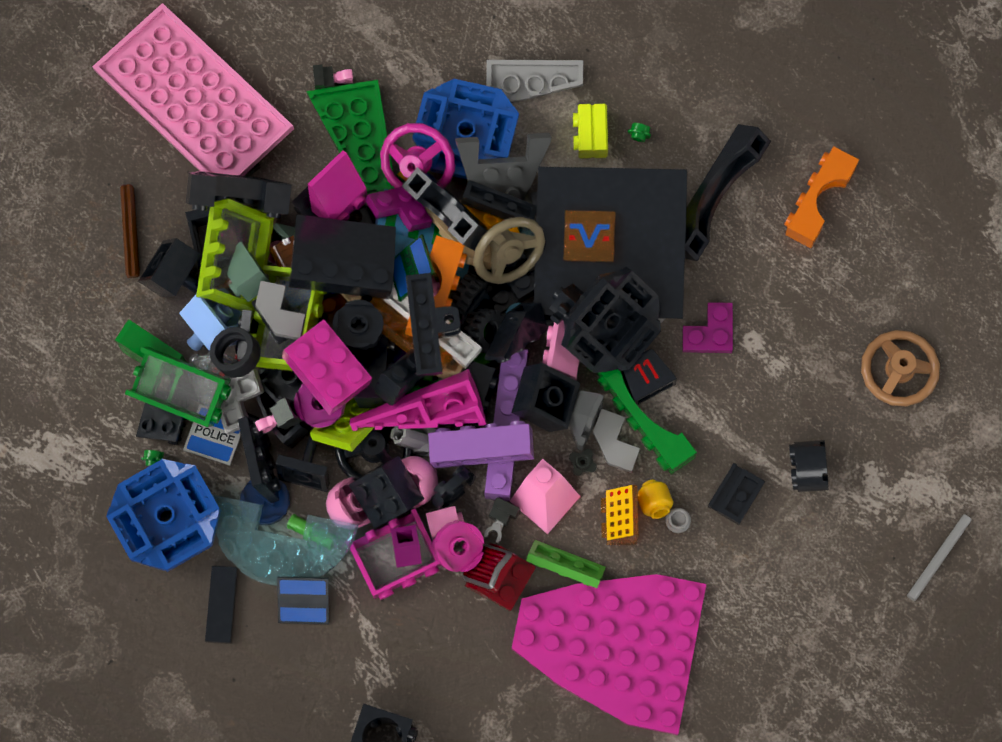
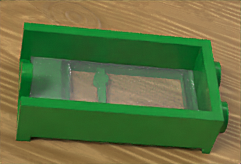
M142 347L140 352L145 355L141 365L135 367L133 375L136 376L132 389H126L125 395L205 427H212L215 423L218 424L223 410L220 409L223 400L228 399L232 389L229 386L231 379L154 348Z

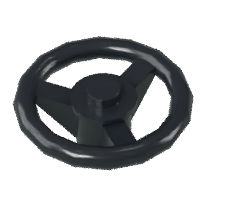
M383 427L382 430H375L373 428L352 452L335 447L338 466L348 478L352 477L354 478L352 480H356L362 476L348 463L347 459L362 456L370 463L381 462L382 464L392 459L388 454L389 443L384 437L387 427ZM404 447L402 459L413 456V450Z

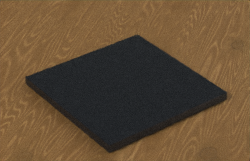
M538 166L537 223L543 229L545 245L543 254L535 263L534 303L541 302L544 316L555 314L549 308L555 301L552 298L560 287L565 289L573 283L582 292H585L599 274L616 272L624 267H628L659 296V319H683L687 169ZM570 224H582L589 240L597 224H609L610 228L601 229L592 248H586L579 229H570ZM569 235H574L576 240H569ZM604 236H609V241L602 240Z

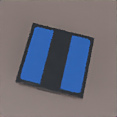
M277 576L278 623L329 625L328 578Z

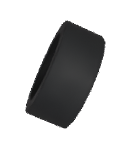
M229 327L221 331L214 338L210 346L209 355L211 362L224 375L237 378L249 374L256 367L260 360L261 349L259 342L247 330L240 327ZM237 340H244L247 343V351L244 357L235 364H225L223 357L227 347Z

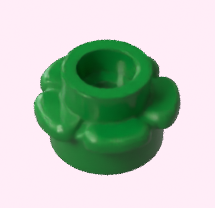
M632 123L628 133L631 134L632 140L645 142V139L651 137V134H649L651 128L641 123Z
M144 450V457H141V460L146 461L145 466H151L164 459V452Z

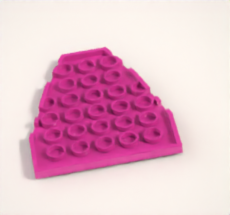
M654 574L600 581L598 588L590 585L587 586L583 583L574 584L522 598L512 650L527 660L533 667L540 670L556 685L593 704L603 712L614 716L622 723L633 727L678 735L706 584Z

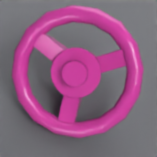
M407 123L395 128L385 138L380 151L381 168L387 181L394 188L402 187L403 183L394 175L390 167L389 154L399 164L403 176L409 178L417 167L428 172L432 166V158L443 150L446 168L439 182L444 187L451 182L454 174L455 157L448 140L437 129L423 123ZM408 133H423L436 141L427 149L421 146H413L405 150L395 144L401 136Z

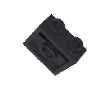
M524 252L518 260L511 264H506L503 273H509L520 267L527 260ZM535 270L529 271L512 282L502 284L487 282L488 287L485 291L496 302L493 309L504 314L512 304L522 303L534 296Z

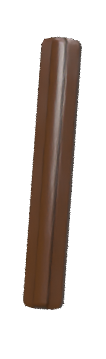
M127 184L120 187L125 274L127 278H137L140 272L135 194L133 185Z

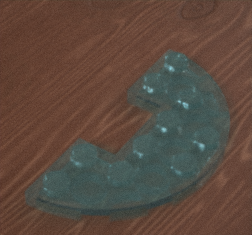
M213 495L221 509L216 534L219 540L218 544L223 553L242 573L254 580L277 586V576L322 577L327 574L346 555L353 543L358 528L357 524L307 515L303 539L258 530L262 504Z

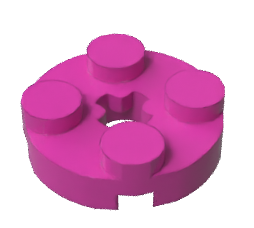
M455 520L447 523L438 531L432 541V548L436 560L442 567L453 572H466L473 569L481 561L484 538L481 532L472 524ZM463 540V551L454 552L455 542Z

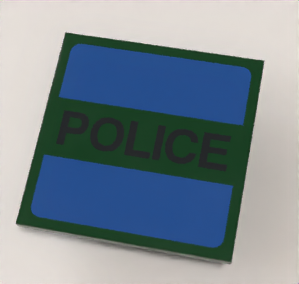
M423 234L395 256L393 283L400 302L408 296L406 275L431 273L432 276L435 274Z

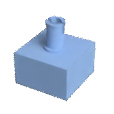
M218 289L219 291L228 294V292L225 289ZM195 295L179 313L194 331V334L187 340V344L195 351L200 350L203 345L210 351L214 338L221 331L229 327H238L242 311L206 298L196 297ZM237 341L231 343L229 346L236 345Z

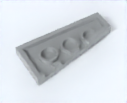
M487 60L486 86L501 89L511 103L583 86V60Z

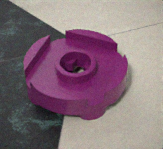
M304 384L301 385L298 393L295 395L294 406L298 417L312 427L323 428L333 425L344 415L346 404L331 415L324 408L320 409L319 406H315L314 401L317 399Z

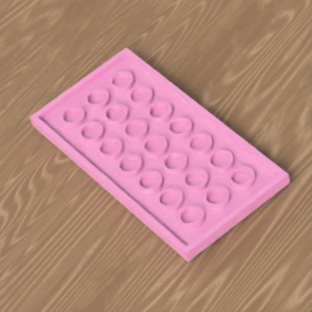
M163 3L92 66L100 77L199 171L244 176L294 130L293 125Z

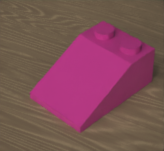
M344 150L308 183L311 210L321 218L347 221L350 217L349 214L355 208L357 210L360 209L366 202L367 188Z

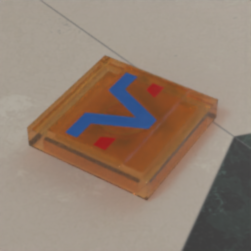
M565 210L564 261L614 262L616 213L610 211Z

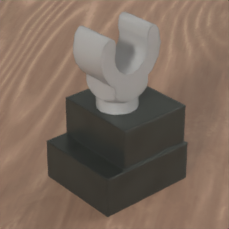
M497 497L489 514V518L495 522L492 527L486 529L484 537L488 538L489 533L494 531L498 534L496 543H500L503 526L507 527L511 518L517 519L520 508Z

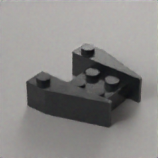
M205 171L189 172L186 203L192 205L194 210L207 211V206L214 207L215 200L220 201L234 197L235 201L250 204V206L266 212V217L281 218V214H289L292 185L254 176L248 177Z
M291 339L271 358L283 359L284 349L296 340ZM260 368L258 370L264 393L256 396L264 418L273 415L270 408L277 405L276 402L284 397L294 401L296 393H298L299 388L303 384L294 371ZM302 422L286 430L279 428L277 424L272 429L281 442L291 449L310 433Z

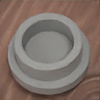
M674 508L666 516V526L674 533H683L689 528L691 517L685 509Z

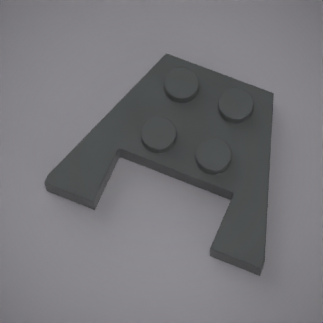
M550 133L528 134L526 156L478 159V137L455 138V142L467 181L470 180L525 200L552 137Z

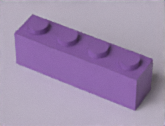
M514 421L509 426H500V424L492 423L485 425V428L475 429V426L460 427V430L450 431L449 428H439L434 433H428L430 464L434 468L534 459L533 430L524 421Z

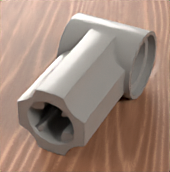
M395 426L391 431V438L394 440V444L412 449L416 455L430 457L428 433H434L436 429H398V426Z

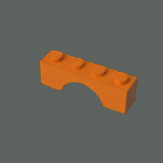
M834 146L830 153L825 151L819 162V165L822 166L818 173L813 172L807 183L810 186L808 192L801 193L796 202L799 208L795 214L792 212L789 214L784 224L787 226L786 236L812 248L825 222L818 212L816 199L823 191L829 188H845L857 168L859 159Z
M437 235L430 253L435 274L440 282V290L434 296L435 308L452 305L453 299H450L449 295L451 290L456 291L460 280V276L456 275L458 267L464 268L468 255L463 253L465 246L461 243ZM409 317L405 334L412 336L411 319Z

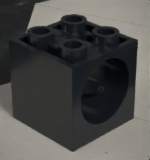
M363 703L351 742H366L370 730L381 726L383 723L397 726L396 730L400 738H402V742L416 741L418 730L413 719Z

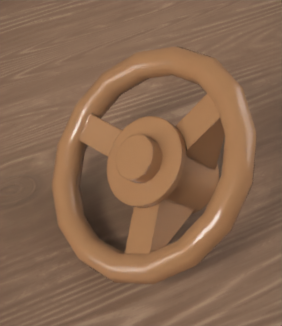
M893 330L880 334L868 344L862 356L861 374L866 387L877 399L889 405L907 407L922 402L934 391L939 381L940 362L935 349L925 338L911 331ZM908 340L918 345L926 353L929 363L916 359L910 351L899 349L892 341ZM880 347L889 357L885 366V371L889 378L883 389L875 383L871 373L872 358ZM915 373L930 374L926 385L916 394L906 397L891 395L897 383L908 382Z

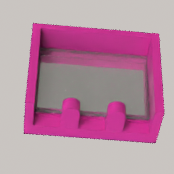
M415 508L411 510V514L399 520L395 518L389 521L388 525L376 531L372 529L366 532V536L353 542L352 540L346 541L374 599L379 597L380 600H383L393 595L394 589L400 586L403 589L417 583L416 578L424 574L427 578L440 571L439 567L441 565L435 558L432 541ZM416 525L422 564L397 568L390 529Z

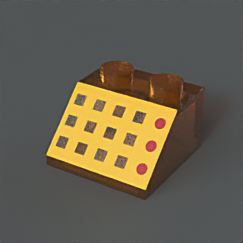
M637 485L606 490L605 498H601V513H606V523H601V538H606V545H637Z

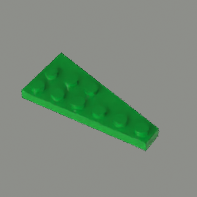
M378 80L306 91L338 152L340 153L344 150L349 156L367 188V195L384 191V189H395L387 181L381 168L380 151L387 137ZM389 154V156H390V167H391V169H392V171H393L391 155Z

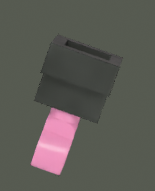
M313 65L315 90L334 87V83L353 84L352 69L333 73L332 66Z
M285 397L277 401V405L270 408L272 416H267L255 422L258 431H263V434L267 433L276 424L279 428L286 430L302 422L296 413L294 401Z

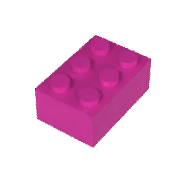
M324 319L283 351L282 358L329 415L333 414L368 387L372 380L369 373Z

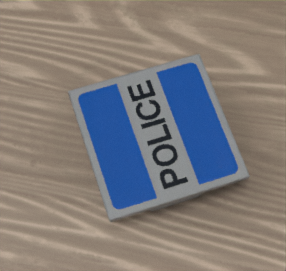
M200 404L197 413L206 416L209 407ZM221 419L218 424L215 423L212 427H205L193 422L183 451L230 466L241 438L240 430L226 434Z

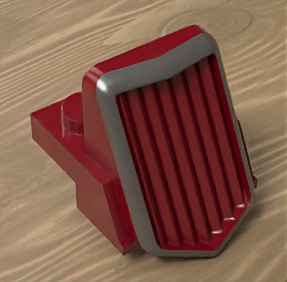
M491 542L489 545L483 544L481 561L473 569L463 572V579L466 581L465 587L511 611L536 567L502 546Z

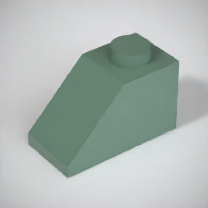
M239 242L234 251L227 275L232 281L229 287L237 297L242 295L249 302L258 295L260 282H270V280L250 251L242 242Z

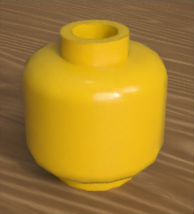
M656 480L646 481L637 493V499L644 515L653 519H659L670 513L673 499L666 483Z

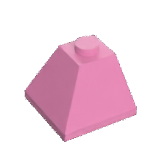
M542 459L524 479L511 498L510 503L519 507L525 516L546 534H549L581 496L557 470Z

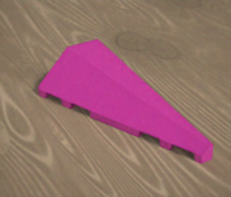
M469 369L405 395L393 406L386 403L350 418V426L353 431L366 427L382 430L383 427L398 426V429L435 428L440 424H455L456 427L463 426L465 423H478L479 426L486 425L479 392Z

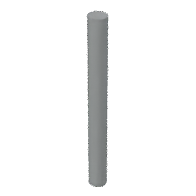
M963 514L907 594L908 598L913 601L917 600L972 521L969 516Z

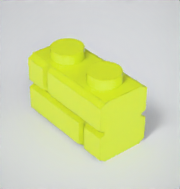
M579 104L578 113H573V127H578V136H573V149L578 150V158L608 157L607 105Z

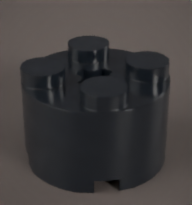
M825 440L801 441L789 445L791 466H796V469H791L793 490H798V492L829 490Z

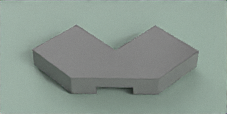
M261 281L255 304L257 310L266 320L275 336L297 340L302 334L305 314L281 310L286 286Z
M253 369L245 376L231 379L229 384L232 387L227 400L223 401L220 408L223 410L221 421L226 434L240 430L238 419L245 416L248 417L244 401L264 393L257 369Z
M601 409L593 435L602 450L603 456L608 465L632 473L640 448L617 440L625 417Z

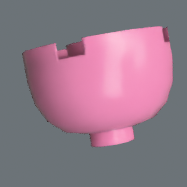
M410 456L401 460L424 497L423 501L413 507L418 508L426 504L435 495L434 488L438 485L436 468L427 460L418 456Z
M350 477L337 483L330 490L326 500V508L331 520L336 525L344 529L354 530L371 522L349 487V484L355 481L352 480L354 478Z

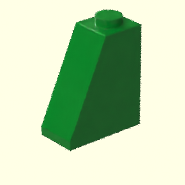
M129 319L115 339L121 351L139 363H142L145 355L140 352L142 347L154 348L186 362L181 353ZM167 363L163 376L174 381L176 370L179 367Z

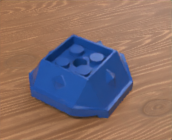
M452 79L435 89L432 88L424 92L416 123H423L437 129L448 140L455 157L453 177L467 179L455 138L478 137V159L507 158L510 155L519 113L501 89ZM465 128L473 131L470 135H462L460 133ZM413 133L412 136L416 146L426 149L436 142L432 137L423 133ZM443 150L432 158L431 172L444 173L446 162Z
M161 459L118 484L106 517L132 562L169 572L212 547L221 509L195 465ZM164 511H171L172 516L170 520L166 522L160 521V515Z

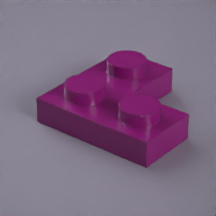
M403 187L368 194L365 200L376 219L398 214L409 232L430 228L433 222L423 205Z
M708 303L707 326H683L682 352L732 353L733 303Z

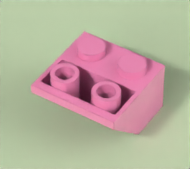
M564 321L558 325L554 322V326L548 327L546 347L550 348L549 350H544L542 363L576 380L579 360L561 345L564 337Z

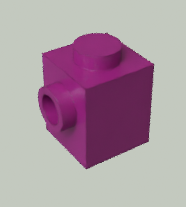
M416 525L390 529L396 567L422 564Z

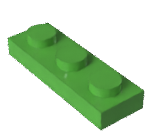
M537 540L534 541L526 559L527 562L537 567L551 570L561 576L572 578L584 585H590L598 588L606 568Z

